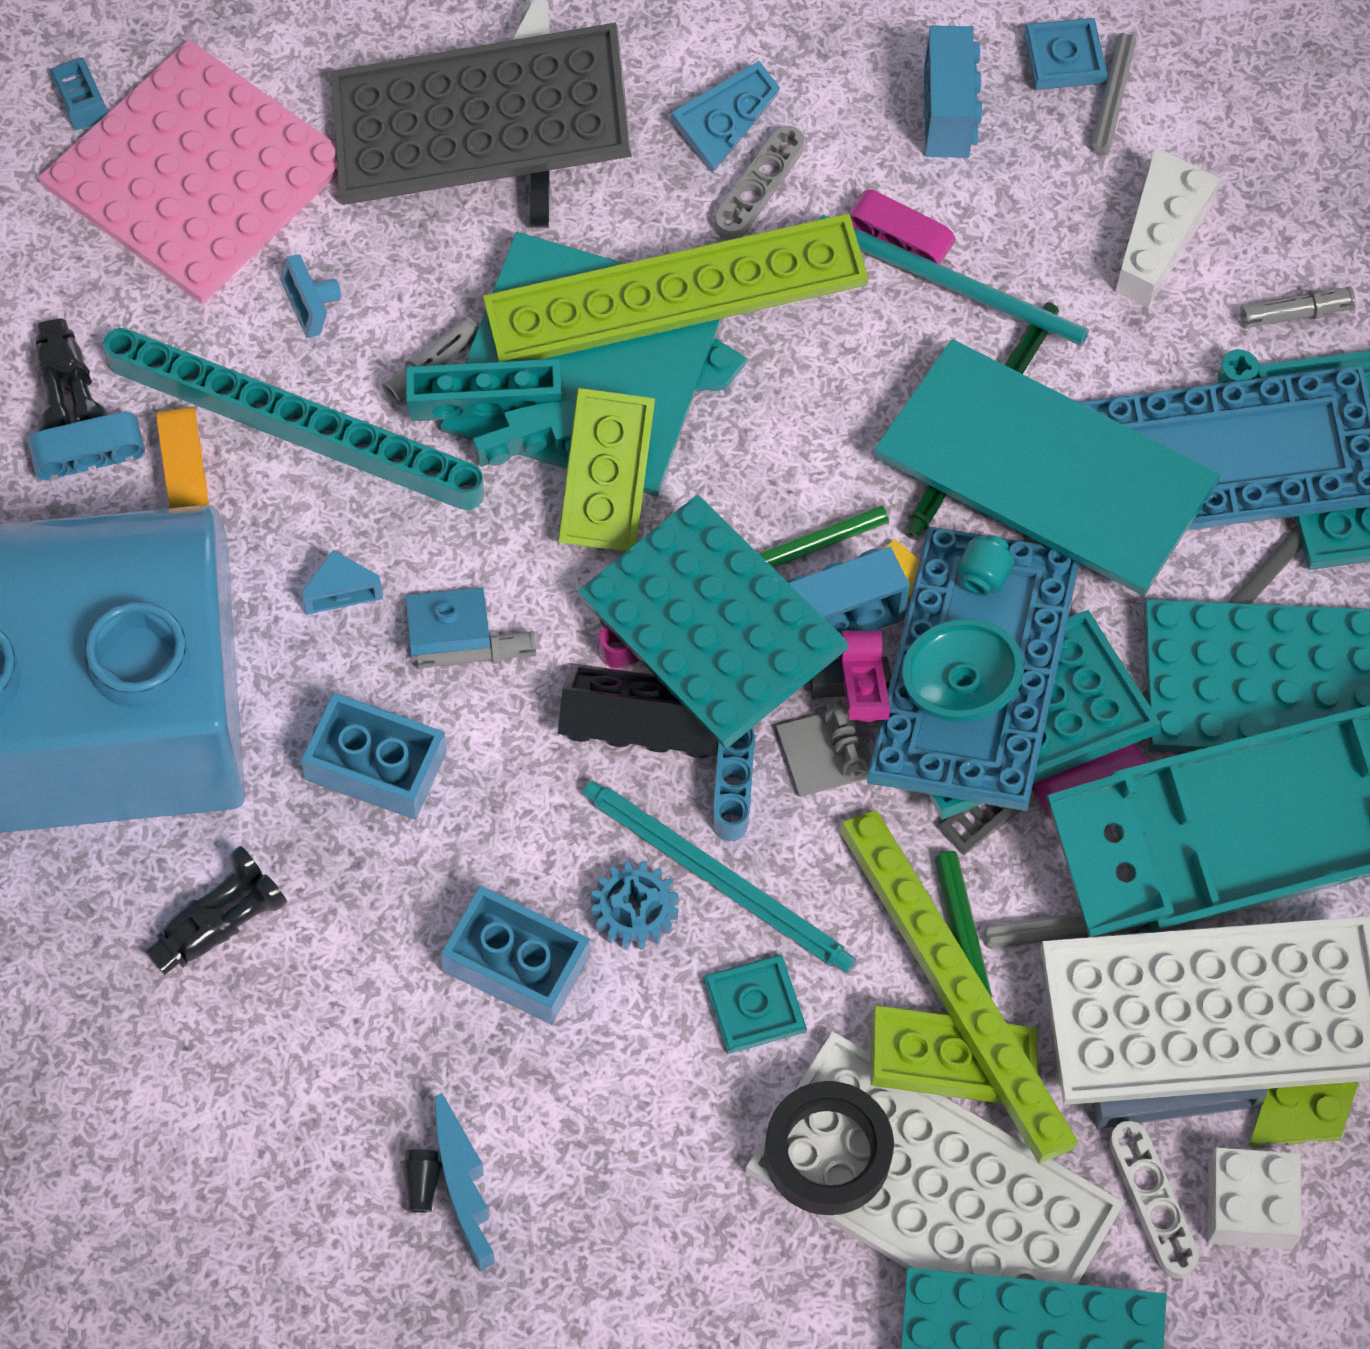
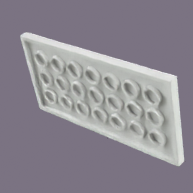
M1370 916L1042 941L1040 948L1063 1105L1370 1081Z
M832 1031L796 1089L814 1082L836 1081L850 1084L863 1090L875 1099L886 1113L893 1131L894 1152L886 1181L872 1200L852 1212L840 1215L818 1216L906 1269L911 1267L1078 1284L1125 1202L1051 1159L1038 1164L1028 1145L942 1095L870 1086L871 1053ZM817 1112L803 1118L792 1129L787 1140L788 1154L794 1167L807 1179L822 1185H839L851 1181L865 1169L870 1160V1145L863 1129L850 1117L837 1112ZM765 1137L748 1163L746 1173L778 1191L768 1175L765 1164Z

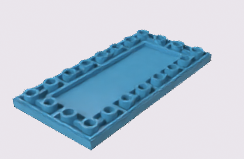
M1363 365L1079 402L1220 473L1219 482L1188 530L1370 507V397Z
M929 526L888 689L890 703L889 720H881L867 774V783L1028 811L1080 563L1046 545L1001 538L1009 545L1007 550L1014 557V567L1001 591L989 593L987 596H980L961 585V577L957 573V566L972 539H987L988 536ZM957 619H977L990 622L1004 629L1018 644L1023 658L1024 673L1017 693L1003 708L977 720L955 722L928 715L912 702L904 686L902 667L908 649L920 635L938 624Z

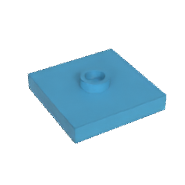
M1095 18L1024 25L1023 34L1035 90L1106 84L1108 74Z
M483 587L406 595L411 656L490 648Z

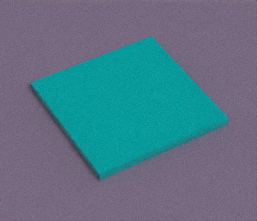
M516 231L492 293L625 263ZM486 310L465 364L499 362ZM722 319L541 359H560L563 401H575L577 388L655 398L644 493L658 497ZM505 417L443 420L440 427L441 432L473 441V438L505 428L506 421ZM551 442L538 452H523L518 455L567 469L569 453L566 452L558 455L554 443Z

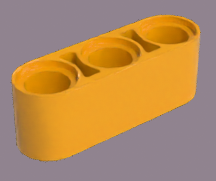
M195 406L156 412L170 508L209 505Z

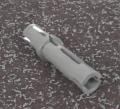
M1351 286L1319 292L1318 289L1309 290L1308 294L1241 305L1240 310L1242 312H1240V316L1245 329L1304 317L1320 319L1323 318L1324 314L1354 310L1355 295Z
M463 317L458 324L438 338L421 354L407 359L405 367L389 381L382 384L384 392L392 401L400 402L406 395V367L421 366L424 363H427V366L443 365L475 338L479 328L478 325L470 317ZM453 339L456 340L455 343H453L449 348H447V349H446L443 353H441L439 356L436 354V353H437L439 350H441L445 345H447L451 340H453Z
M534 631L510 635H498V632L490 633V648L417 655L418 668L423 669L480 661H493L494 664L502 663V659L536 656Z

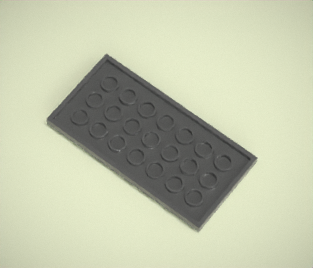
M616 22L331 71L339 198L343 205L632 157L619 30Z

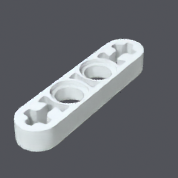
M1124 1121L1118 1124L1112 1131L1109 1140L1110 1151L1160 1268L1171 1278H1186L1191 1275L1198 1264L1199 1253L1147 1131L1137 1122ZM1123 1133H1127L1130 1138L1137 1137L1139 1139L1135 1146L1138 1159L1144 1155L1148 1159L1138 1160L1130 1167L1127 1165L1128 1162L1132 1161L1133 1154L1128 1145L1120 1146L1119 1144L1123 1138ZM1141 1170L1151 1172L1156 1178V1187L1148 1191L1141 1190L1134 1183V1174ZM1155 1209L1168 1211L1173 1217L1172 1227L1164 1230L1155 1227L1150 1219L1151 1212ZM1177 1232L1180 1233L1181 1237H1176L1174 1241L1175 1246L1180 1254L1187 1253L1189 1256L1182 1268L1178 1262L1170 1263L1168 1260L1173 1253L1170 1241L1168 1240L1164 1244H1161L1159 1241L1169 1239Z

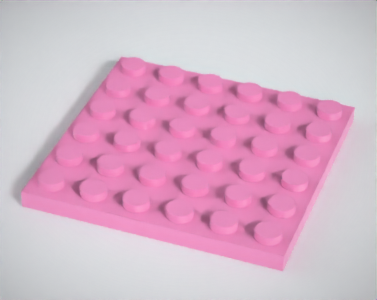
M188 39L46 169L38 179L40 185L203 305L338 175L336 144Z

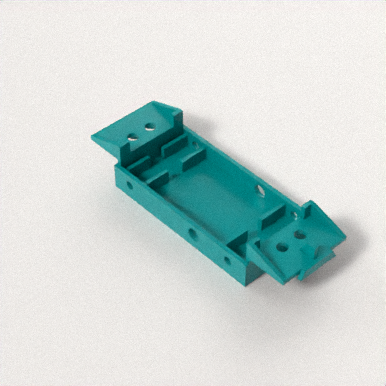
M1370 705L1115 771L1105 778L1047 795V801L1088 937H1097L1141 924L1146 925L1148 933L1166 932L1370 877ZM1109 824H1114L1120 840L1117 843L1109 842L1104 836V828ZM1119 864H1127L1132 881L1122 882L1117 878L1116 868Z

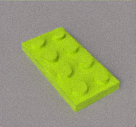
M577 388L557 543L627 551L637 543L655 398Z
M875 1005L871 1014L870 1086L1003 1104L949 1015ZM1008 1024L1038 1074L1037 1028Z

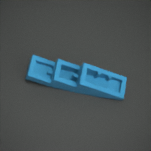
M443 1093L435 1096L437 1139L446 1188L461 1234L479 1271H482L495 1264L494 1252L478 1226L489 1220L488 1207L473 1182L484 1176L483 1163Z

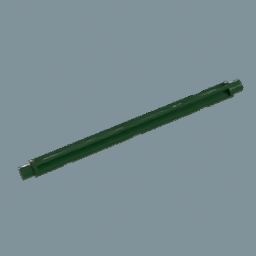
M1046 302L1042 309L1055 315L1059 313L1058 307L1053 303ZM1029 324L1020 338V342L1004 365L1023 374L1049 332ZM929 485L913 511L909 514L908 523L904 527L903 533L910 539H918L922 531L929 527L930 522L947 494Z

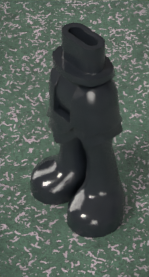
M63 318L40 322L37 325L38 335L35 338V363L37 378L43 385L45 411L38 420L37 431L71 424L62 388L71 392L75 423L109 415L106 409L94 401L88 388V385L92 383L90 370L84 362L78 343L75 341L74 331L68 329L67 321Z
M238 846L229 855L231 872L225 880L198 900H191L186 906H183L166 923L163 929L164 935L159 932L156 935L158 940L144 951L163 975H166L178 964L184 968L188 961L197 959L217 945L230 940V937L239 933L238 926L264 911H277L288 903L279 887L268 875L262 874L257 863L242 846ZM252 888L251 892L226 913L219 910L237 896Z

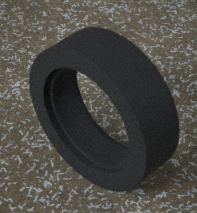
M814 1082L791 1092L773 1112L766 1133L765 1164L775 1188L794 1206L818 1215L845 1214L867 1204L882 1188L892 1162L894 1136L886 1113L869 1094L855 1086L842 1082ZM823 1111L841 1113L853 1119L865 1132L870 1145V1160L865 1169L851 1181L839 1185L818 1184L804 1177L791 1162L787 1149L789 1134L799 1121L813 1113Z

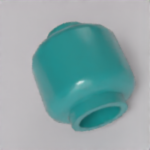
M989 535L987 539H972L957 566V573L961 577V585L980 596H987L989 593L1001 591L1015 564L1013 555L1007 550L1009 547L1007 542L994 535Z

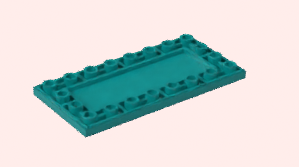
M954 339L950 340L874 449V457L1142 596L1146 595L1220 478V473Z

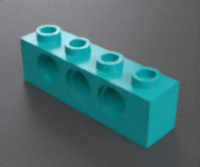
M560 359L406 367V394L410 420L412 422L505 417V412L522 407L563 401Z

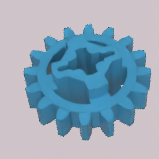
M630 861L625 862L623 872H619L613 866L610 867V879L599 877L597 887L600 891L596 890L591 893V902L596 904L591 907V918L599 919L596 922V930L599 933L608 929V942L611 944L617 938L622 939L623 949L626 950L630 946L631 941H637L640 950L645 948V940L649 938L656 945L659 944L660 931L670 934L672 932L670 920L678 919L679 909L674 906L679 903V895L676 892H670L673 889V880L670 878L661 881L662 869L658 867L652 873L647 872V863L643 861L638 870L632 868ZM623 886V888L619 891L618 894L612 895V893L616 889ZM631 893H633L634 900L640 906L639 917L636 916L635 909L629 903L631 901ZM659 915L652 923L646 925L651 916ZM617 921H621L629 927L623 926Z

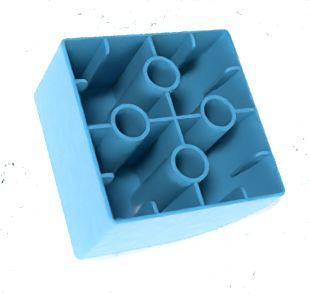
M198 505L0 524V833L232 810L241 807L245 802L228 541L219 511L212 505Z

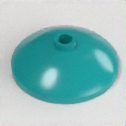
M977 619L951 620L925 631L908 649L902 667L904 686L912 702L928 715L955 722L981 719L1003 708L1017 693L1024 673L1022 654L1014 638L999 626Z

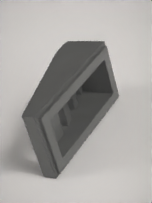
M986 804L996 815L992 820L976 806L942 820L937 826L959 851L966 855L1022 810L1004 808L1002 810L999 806ZM970 811L984 825L980 830L965 816ZM958 820L972 835L967 841L953 827V824Z

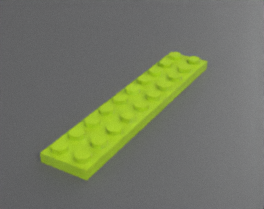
M848 213L483 295V300L498 361H528L546 359L867 286L869 278L851 217Z

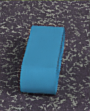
M131 412L114 413L34 433L28 439L35 476L41 480H50V476L58 475L59 478L88 471V467L95 466L97 469L127 462L126 458L133 457L134 460L139 459L145 453L137 416Z
M752 728L737 740L746 745L743 748L735 749L729 746L725 749L718 743L712 825L715 834L726 841H736L742 838L748 829L755 733ZM728 777H737L743 783L730 785L724 780ZM733 813L739 816L740 820L730 823L723 820L722 816Z

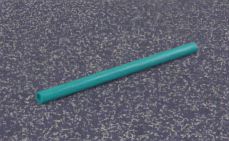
M822 215L819 220L825 219V218H830V217H829V216H826V215ZM854 228L860 251L1079 346H1083L1088 337L1089 329Z

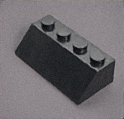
M571 664L562 688L557 734L567 735L568 739L578 742L597 739L605 740L607 744L615 747H627L630 744L646 746L647 750L658 753L667 752L670 749L684 751L686 755L694 758H705L708 755L716 756L719 742L655 675Z

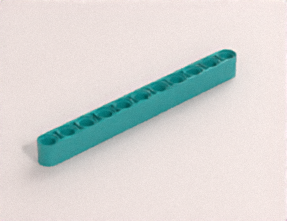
M114 329L104 337L103 347L108 366L117 375L456 508L471 510L483 502V474L479 467L470 462L129 329ZM121 351H128L124 354H117ZM155 364H162V365L159 366V367H155V368L151 367V366H153V365H155ZM190 377H195V378H196V379L191 380V381H185V379L190 378ZM225 390L231 391L227 394H218L219 392ZM256 404H265L259 408L252 407ZM291 417H298V418H299V419L296 420V421H286L287 419H289V418H291ZM328 430L334 431L332 434L329 435L321 434L322 432ZM359 444L369 445L366 448L361 449L355 447ZM397 457L404 459V460H402V461H400V462H391V461H389V460H391V459H393V458H397ZM428 471L438 472V474L433 476L425 475ZM467 484L474 486L473 488L467 490L459 488L462 485Z

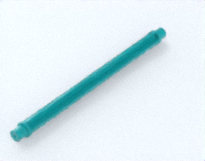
M594 780L587 784L583 795L593 801L594 806L606 815L634 831L637 836L705 882L715 886L718 891L786 937L799 943V946L830 967L836 966L846 974L852 969L857 958L844 950L845 947L651 815L641 811L639 807L608 786L604 788Z

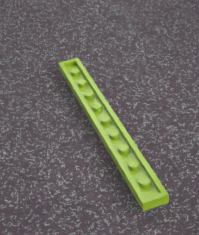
M878 810L843 821L840 826V833L1038 1164L1074 1150L1078 1143L1076 1136Z

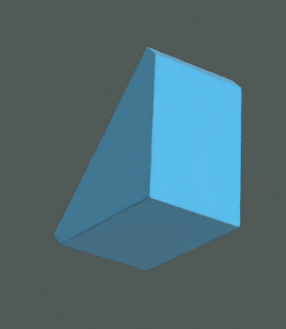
M332 550L302 591L306 615L383 599L380 576Z

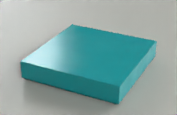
M782 954L704 975L703 980L727 1055L807 1032V1027Z

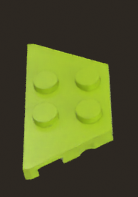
M1358 1082L1266 1089L1267 1096L1260 1107L1248 1146L1262 1148L1263 1145L1287 1143V1145L1304 1144L1306 1141H1339L1345 1128Z

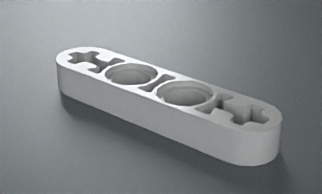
M792 126L777 128L719 207L715 215V230L722 238L732 240L741 238L746 234L800 158L804 147V136L799 129ZM788 140L794 141L793 145L789 144L785 148V150L783 151V157L780 156L779 153L781 151V142L786 143L788 142ZM771 164L777 167L779 172L773 176H766L759 171V168L763 165ZM753 190L760 195V198L755 202H747L740 195L744 191ZM738 208L740 210L738 224L725 225V220H732Z

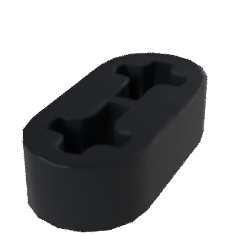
M550 170L531 173L530 228H549Z

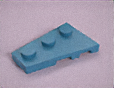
M757 61L673 111L670 120L701 161L713 173L778 96L780 87L762 63Z

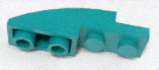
M575 401L547 402L505 412V428L473 438L480 466L483 467L489 464L491 466L501 465L517 454L538 452L551 442L554 443L558 455L566 452L569 453Z

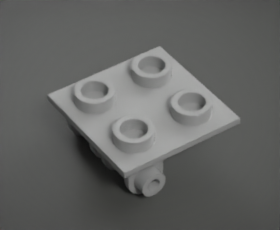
M840 700L829 702L826 705L827 711L825 713L776 725L799 797L867 779L871 762L857 720H849L847 706L842 705Z

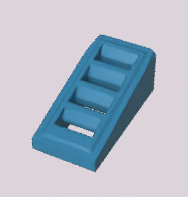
M83 57L49 69L75 131L97 124L108 114L103 98ZM79 74L83 75L82 77L73 79L65 83H63L62 81L63 79L72 76H76ZM84 86V87H82V88L73 90V91H71V92H67V91H69V90H72V89H75V88ZM84 98H88V99H86V100L77 102V103H75V104L72 103V102H75V101H78V100H81V99H84Z

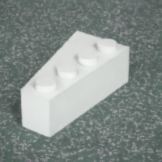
M1155 147L1121 267L1116 293L1149 308L1213 205L1221 178Z

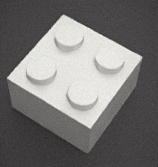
M1216 1147L1208 1161V1243L1293 1250L1302 1236L1301 1154Z

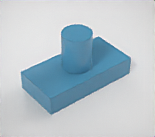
M301 255L287 256L280 280L306 338L319 335L322 332L327 314L323 304L340 300L341 291L339 283L336 279L313 283Z

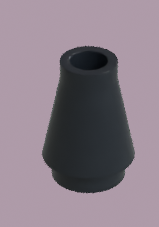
M426 1149L404 1151V1160L400 1161L407 1201V1212L430 1213L432 1212V1203L442 1162L438 1161V1151Z

